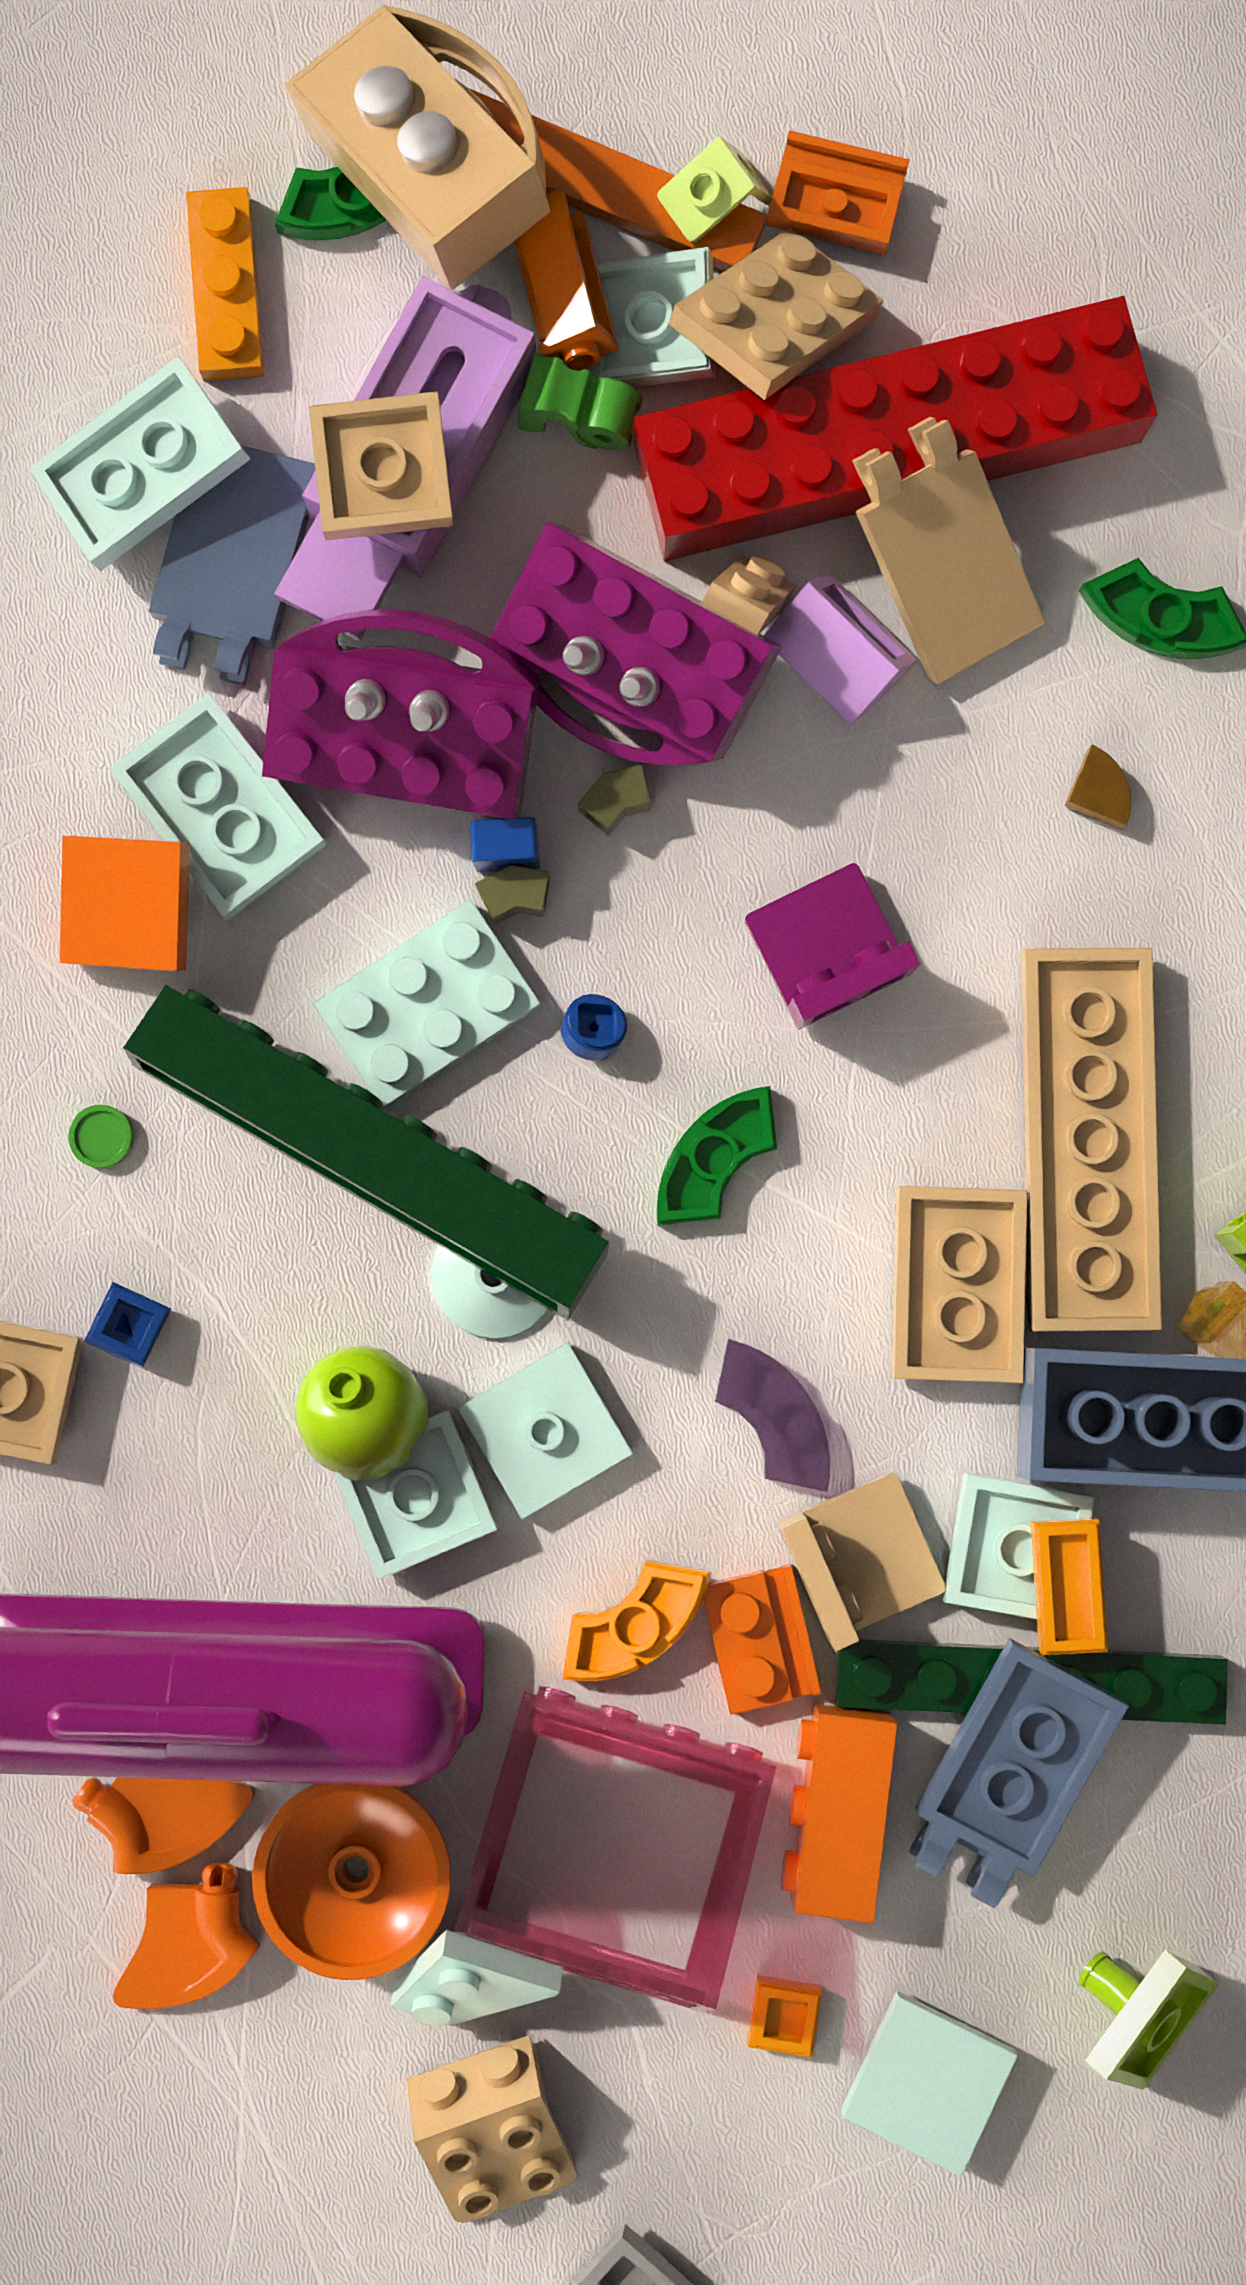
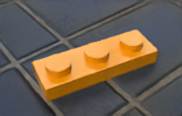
M248 187L186 192L199 373L203 381L265 376L252 202Z

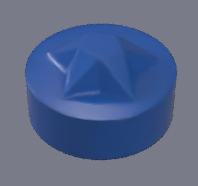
M587 994L575 999L568 1007L561 1022V1036L567 1048L576 1056L591 1061L603 1060L612 1056L619 1048L627 1032V1020L620 1006L610 998L598 994Z

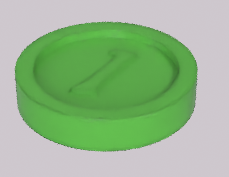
M93 1105L83 1109L75 1116L69 1128L68 1141L72 1153L82 1163L94 1168H110L121 1163L130 1153L134 1142V1131L127 1116L118 1109L108 1105Z

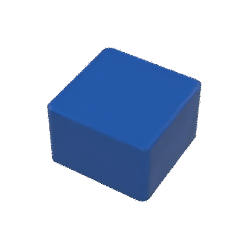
M534 817L514 818V820L507 818L474 820L470 822L472 863L476 872L499 871L509 865L530 869L540 868L538 827Z

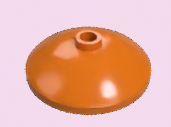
M313 1784L289 1799L278 1810L265 1829L257 1847L253 1864L252 1888L254 1902L261 1923L271 1940L289 1959L299 1966L320 1976L332 1979L362 1980L377 1977L399 1968L416 1956L427 1945L440 1925L447 1907L451 1888V1862L448 1847L440 1827L427 1808L413 1795L399 1786ZM354 1856L363 1858L368 1864L369 1872L361 1877L351 1875L346 1868V1860Z

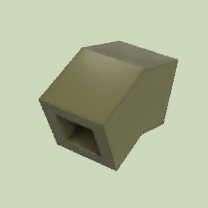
M639 764L602 773L578 802V812L609 836L625 816L650 811V798L642 765Z
M509 865L476 882L475 886L494 924H497L517 913L544 917L550 875L549 871Z

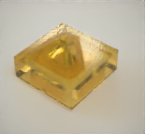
M1235 1281L1218 1282L1214 1287H1205L1197 1291L1183 1319L1175 1328L1191 1343H1211L1246 1306V1291Z

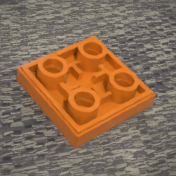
M62 835L60 963L166 971L186 970L190 842Z

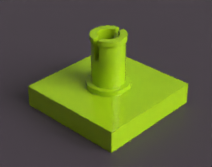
M1164 1950L1140 1984L1113 1962L1108 1954L1103 1951L1099 1952L1083 1969L1078 1984L1093 1994L1117 2017L1085 2061L1107 2080L1144 2090L1220 1983L1199 1966Z

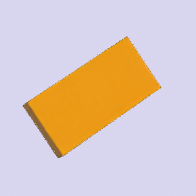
M1080 1518L1030 1521L1039 1653L1042 1655L1108 1652L1099 1519Z

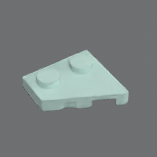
M446 1930L394 1982L390 2007L412 2014L414 2020L425 2025L441 2026L446 2024L450 2026L556 1996L560 1993L563 1967Z

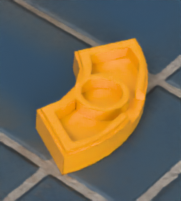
M651 1560L645 1561L637 1585L620 1604L603 1612L576 1613L572 1615L562 1679L573 1681L612 1679L633 1672L662 1656L685 1634L696 1618L706 1596L712 1571Z

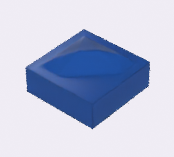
M112 1282L83 1342L143 1368L171 1308Z

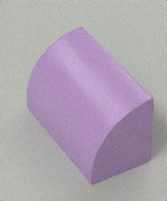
M830 573L809 581L764 634V636L783 646L778 655L850 725L874 707L918 661Z

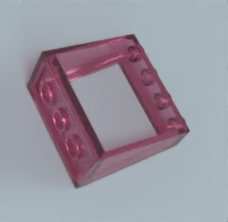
M540 1686L537 1695L524 1691L453 1932L561 1966L563 1971L699 2012L716 2010L776 1766L762 1763L763 1753L745 1745L726 1742L722 1751L699 1744L700 1734L685 1727L663 1724L662 1730L659 1732L636 1725L638 1715L618 1707L601 1705L599 1714L575 1707L576 1697L558 1689ZM538 1734L735 1793L685 1970L487 1911Z

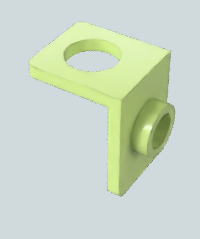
M720 136L662 187L657 194L659 201L686 239L692 243L698 242L749 195H752L765 205H768L772 200L771 193L740 150Z

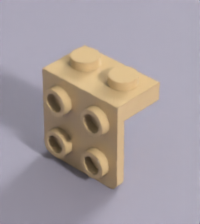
M530 2035L407 2079L414 2143L455 2221L465 2223L488 2217L496 2211L537 2196L548 2195L556 2189L570 2185L576 2180L575 2162L547 2104L538 2053Z

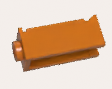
M558 189L546 195L551 212L518 237L514 243L535 327L541 344L537 345L539 352L547 357H558L565 362L568 368L580 371L592 368L600 361L601 357L619 350L585 215L580 210L569 215L565 194L561 189Z

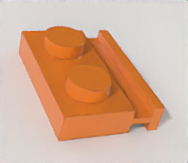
M789 130L766 226L781 230L791 228L798 234L886 255L910 159Z
M791 1564L709 1582L704 1604L730 1715L792 1701L793 1698L806 1695L822 1694Z

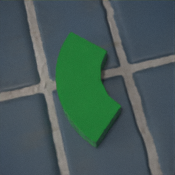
M338 167L322 171L296 168L274 224L278 234L292 238L332 240L360 234L387 220Z
M1139 557L1083 583L1079 589L1088 607L1108 629L1123 640L1150 653L1178 659H1203L1229 654L1246 646V631L1223 586L1200 592L1175 589L1155 578Z
M770 1086L747 1090L719 1102L702 1114L683 1134L668 1158L661 1177L656 1208L657 1226L721 1219L723 1193L734 1172L752 1157L777 1149Z

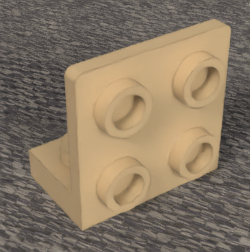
M888 1473L777 1522L827 1639L835 1652L859 1642L856 1631L945 1592V1583L901 1482L894 1473Z

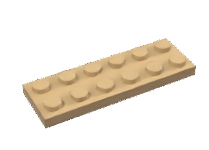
M1152 948L1024 949L1021 952L1029 1331L1162 1330Z

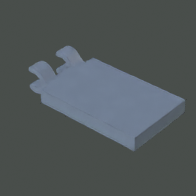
M242 446L250 460L175 515L149 612L153 619L164 621L158 630L153 647V654L160 656V665L185 670L194 633L222 640L216 654L214 669L220 671L219 678L221 680L245 685L255 644L274 648L286 604L276 599L274 593L303 542L310 515L302 494L316 468L315 463Z
M1009 1638L915 1807L918 1816L929 1821V1823L919 1831L909 1850L910 1854L916 1857L913 1862L914 1866L938 1877L944 1869L956 1842L982 1855L975 1862L966 1879L967 1885L973 1887L971 1896L996 1908L1016 1868L1032 1877L1036 1875L1129 1706L1125 1700Z

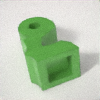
M534 353L519 406L518 429L531 432H545L547 422L554 419L563 422L570 435L583 446L596 450L597 447L608 450H626L630 447L632 441L630 430L634 415L641 408L643 398L638 390L624 382L611 378H596L588 369L576 371L568 368L565 362L558 357H547Z

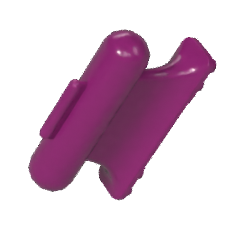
M1 1593L0 1774L407 1786L427 1782L449 1766L462 1745L464 1737L470 1734L480 1722L484 1701L486 1644L484 1628L473 1614L467 1610L455 1607Z

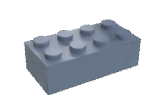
M1024 1347L1023 1383H1020L1017 1476L1030 1481L1246 1492V1359Z

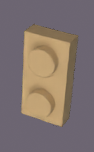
M742 555L712 581L701 604L758 636L786 607L797 585L784 579V570L774 562L760 556H752L749 559Z

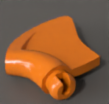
M92 1777L86 1780L72 1801L75 1809L89 1816L86 1821L100 1831L111 1843L113 1850V1872L118 1874H145L174 1867L210 1847L229 1830L247 1809L254 1797V1789L251 1785L241 1781L117 1777L111 1786L107 1788L99 1779Z
M228 1863L209 1864L203 1870V1884L166 1883L151 1884L147 1888L145 1929L133 1958L114 1990L113 2000L116 2005L131 2009H157L180 2006L202 1999L218 1991L242 1970L261 1944L242 1925L240 1917V1888L235 1886L238 1879V1871L233 1865Z

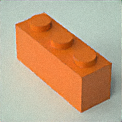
M814 1703L812 1720L801 1719L797 1759L807 1760L804 1786L793 1784L789 1807V1825L799 1826L796 1851L785 1850L781 1874V1891L791 1892L790 1898L794 1912L797 1914L874 1923L897 1722L890 1712L843 1708L836 1705Z

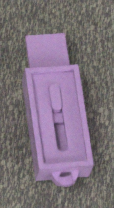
M422 275L354 401L438 391L453 518L526 385L534 353H537L535 333L512 321L510 304L506 297L504 298L497 291L481 287V285H472L456 293ZM315 470L302 494L313 524L274 595L276 599L319 621L346 613L377 610L400 567L422 577L449 527L326 541L322 531ZM367 629L344 632V634L360 642Z

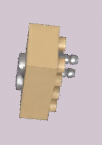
M383 5L284 84L306 133L451 291L551 212L546 198L545 163L540 141L523 94L510 74L488 51L463 33L442 22L415 12ZM446 61L466 70L499 96L520 126L525 138L521 146H518L498 125L492 113L480 98L465 85L454 79L439 64L440 62Z

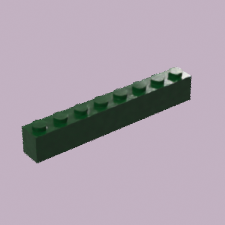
M168 985L164 986L123 1047L133 1067L567 1321L569 1320L608 1254L609 1241L601 1237L604 1231L597 1223L574 1211H570L566 1217L545 1205L548 1200L546 1195L525 1181L515 1179L511 1185L490 1173L492 1165L470 1149L459 1147L456 1153L435 1141L437 1133L422 1121L410 1115H405L401 1121L381 1110L382 1101L367 1089L354 1083H350L347 1089L326 1078L328 1070L310 1056L301 1052H295L293 1057L286 1055L272 1046L274 1039L253 1023L242 1020L239 1026H236L219 1016L220 1008L203 994L193 989H188L185 995Z

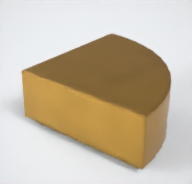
M1091 745L1086 752L1064 806L1123 830L1127 826L1130 816L1131 793L1127 779L1118 763L1105 751L1095 745Z

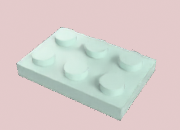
M177 356L31 466L29 470L88 560L99 571H102L248 462L250 457L189 368Z
M208 692L108 769L164 841L190 842L189 874L222 917L228 921L327 844L277 779L262 777L263 761Z
M471 899L312 1003L370 1092L382 1101L383 1105L381 1108L383 1110L541 1007L540 1002Z

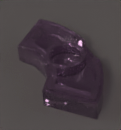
M727 1339L714 1401L737 1411L755 1429L764 1452L763 1477L769 1480L828 1492L830 1477L828 1440L821 1417L808 1393L791 1372L774 1358L747 1344Z

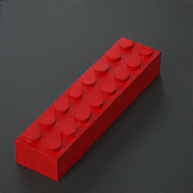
M1120 296L797 376L765 400L749 388L634 417V449L665 562L856 514L855 511L870 504L872 501L852 460L873 448L879 449L881 455L887 451L892 452L901 475V480L925 467L908 429L929 417L935 418L937 423L942 420L949 421L957 442V454L965 449L975 451L986 479L990 481L1139 444L1143 441L1158 414L1125 296Z

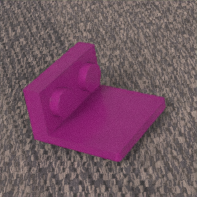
M851 863L754 910L745 917V924L798 1030L911 976L920 966V962L909 941L900 946L898 945L859 866L855 863Z

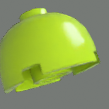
M357 1346L339 1349L320 1359L307 1373L295 1400V1421L308 1452L316 1462L330 1471L340 1473L343 1478L358 1481L382 1477L404 1465L413 1454L410 1448L417 1441L420 1431L423 1435L428 1425V1402L415 1375L405 1364L386 1350L369 1346Z

